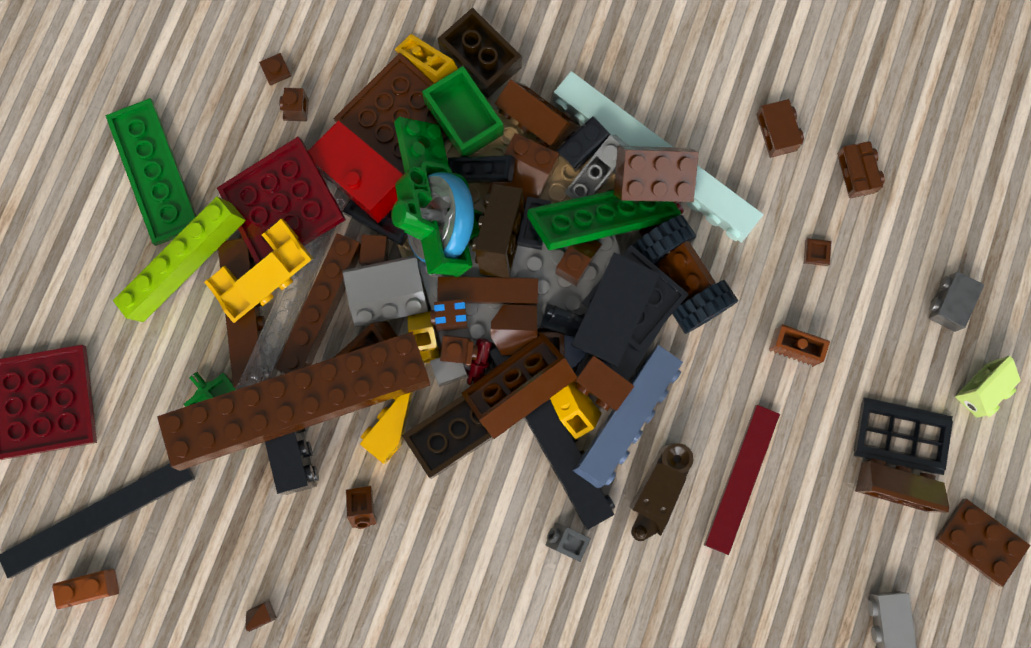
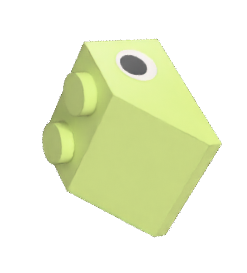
M1007 356L986 363L959 391L955 398L976 418L992 416L999 410L1000 406L998 404L1016 392L1015 386L1021 381L1014 359L1011 356Z

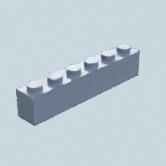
M659 345L651 350L630 382L635 387L619 409L611 411L573 470L575 473L596 488H600L605 484L608 486L616 476V472H614L618 463L622 465L630 454L627 451L630 444H635L643 433L640 430L645 422L648 424L656 413L653 408L657 402L661 403L666 398L669 392L666 388L669 383L673 384L680 376L681 371L678 369L683 363L681 360Z

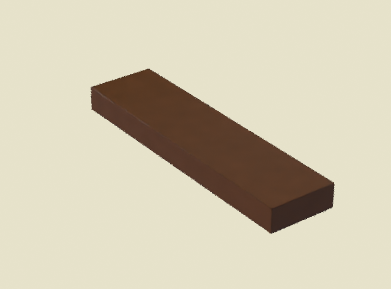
M438 277L437 302L464 299L465 303L538 305V278Z

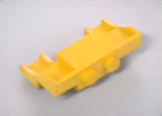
M283 218L262 234L274 251L240 279L237 280L226 266H223L204 282L217 298L224 313L233 323L238 321L257 304L260 303L262 306L267 304L274 298L272 295L273 291L278 287L284 290L293 282L291 277L314 259Z

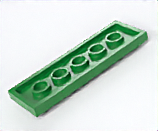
M149 98L105 116L152 244L157 246L173 240L196 217V213L155 104Z
M614 190L530 208L527 213L528 219L549 251L668 222L671 218L681 216V211L674 202L620 200L614 196Z

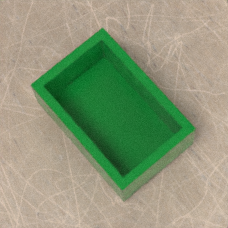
M464 66L422 91L424 103L461 157H469L504 135V124Z

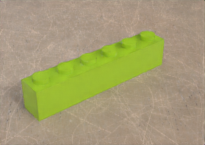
M216 196L112 301L127 319L144 322L246 221L232 203Z

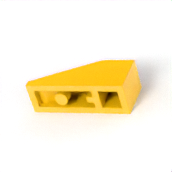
M412 34L395 48L398 54L403 55L434 84L458 69L453 59Z

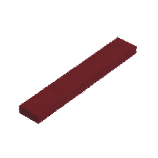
M755 405L704 546L726 555L730 554L777 425L779 413Z

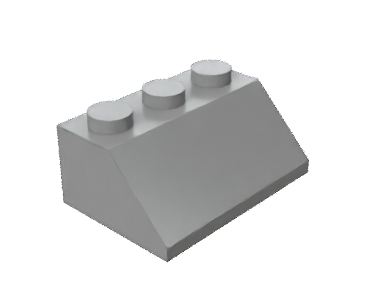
M416 255L343 270L349 308L355 327L428 312L426 295Z

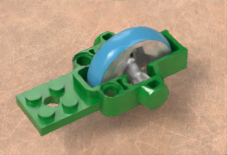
M398 117L394 124L405 174L395 183L398 201H396L392 208V222L395 227L407 233L412 251L418 259L426 263L428 274L459 277L473 267L468 242L475 236H479V218L483 213L474 209L473 199L466 179L459 174L452 173L449 168L440 125Z

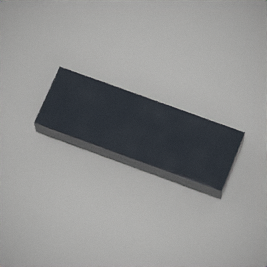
M512 155L448 157V165L452 173L463 176L467 183L512 182L516 158Z

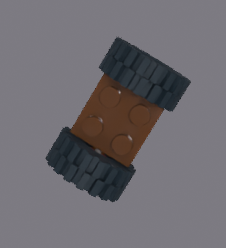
M679 215L654 228L632 246L689 294L673 312L674 318L683 332L687 334L738 302V299L726 280H721L718 283L714 281L691 245L692 240L696 238V234L685 217Z

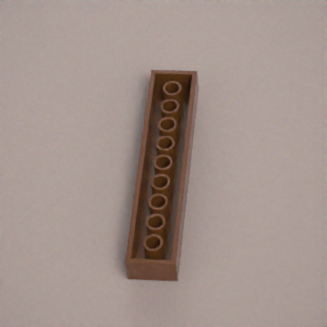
M412 331L159 415L157 418L172 468L181 471L430 386V381Z

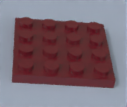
M299 136L217 187L221 198L232 203L246 221L238 230L256 265L274 251L262 234L283 218L299 237L298 240L303 246L346 220L303 140Z
M85 345L0 359V460L97 443L87 347Z

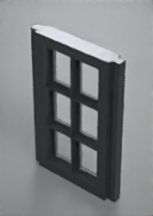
M864 397L860 407L854 456L870 460L878 459L888 464L944 475L947 466L953 416ZM870 413L890 417L888 430L868 426ZM895 418L916 422L914 436L894 432ZM921 424L941 428L939 441L919 437ZM867 431L887 435L885 448L866 445ZM892 437L912 440L911 454L891 450ZM918 442L938 446L936 460L917 456Z

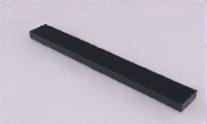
M169 463L1 553L0 563L7 579L17 576L195 480L190 467L179 471L172 468Z

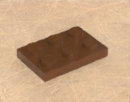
M968 499L961 500L935 539L1000 587H1004L1031 546Z

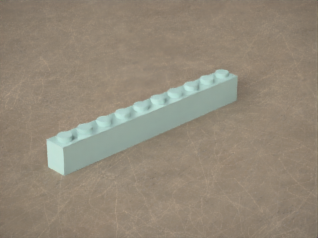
M572 71L553 93V102L556 108L562 112H568L580 126H586L585 123L593 116L610 135H617L629 146L673 147ZM697 165L694 202H687L688 207L695 212L699 211L705 215L706 220L713 226H719L725 230L726 235L730 239L738 240L742 243L764 214Z

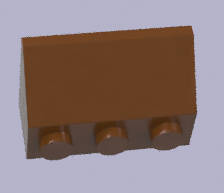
M511 79L494 103L500 108L499 113L509 120L514 118L519 122L517 126L528 134L530 132L538 136L536 141L547 148L549 145L558 147L579 127V124L528 86Z
M871 459L869 462L861 463L855 492L925 512H949L950 507L945 483L935 480V475L920 472L919 476L912 474L910 468L897 465L895 468L886 466L887 462L878 459Z

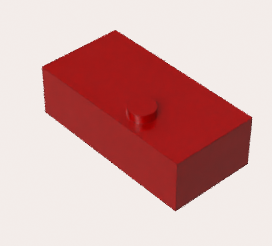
M339 120L308 150L320 173L377 223L389 213L396 201H398L395 183L403 174Z

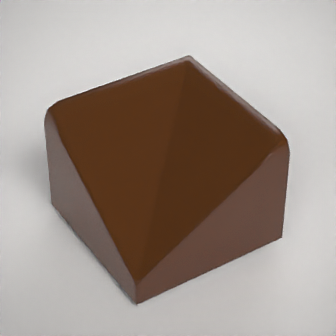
M270 600L246 612V631L250 632L276 620L275 618L277 617Z

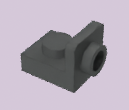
M555 523L548 532L545 545L581 562L591 538L559 523Z

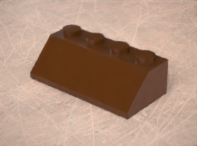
M542 333L461 394L492 438L495 439L578 377L565 357Z

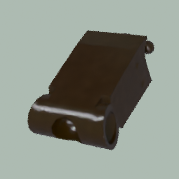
M680 443L664 445L659 450L654 463H652L630 505L633 511L639 513L631 529V535L635 540L644 541L655 534L662 535L694 461L693 453L686 445Z

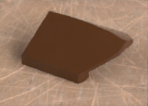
M502 305L491 321L490 337L501 355H514L537 338V306Z

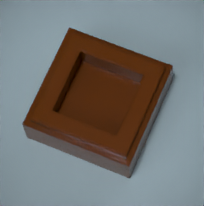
M807 238L805 240L803 263L829 266L832 241Z

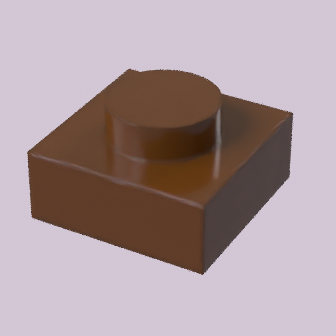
M281 53L259 62L270 86L292 77Z

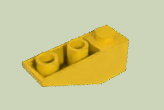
M573 381L552 396L550 400L560 421L572 436L577 439L595 429L602 413L588 396L575 389L577 383Z
M413 392L393 398L395 402L391 407H385L377 416L379 421L373 428L369 426L360 437L363 439L360 445L383 464H387L402 445V435L405 432Z

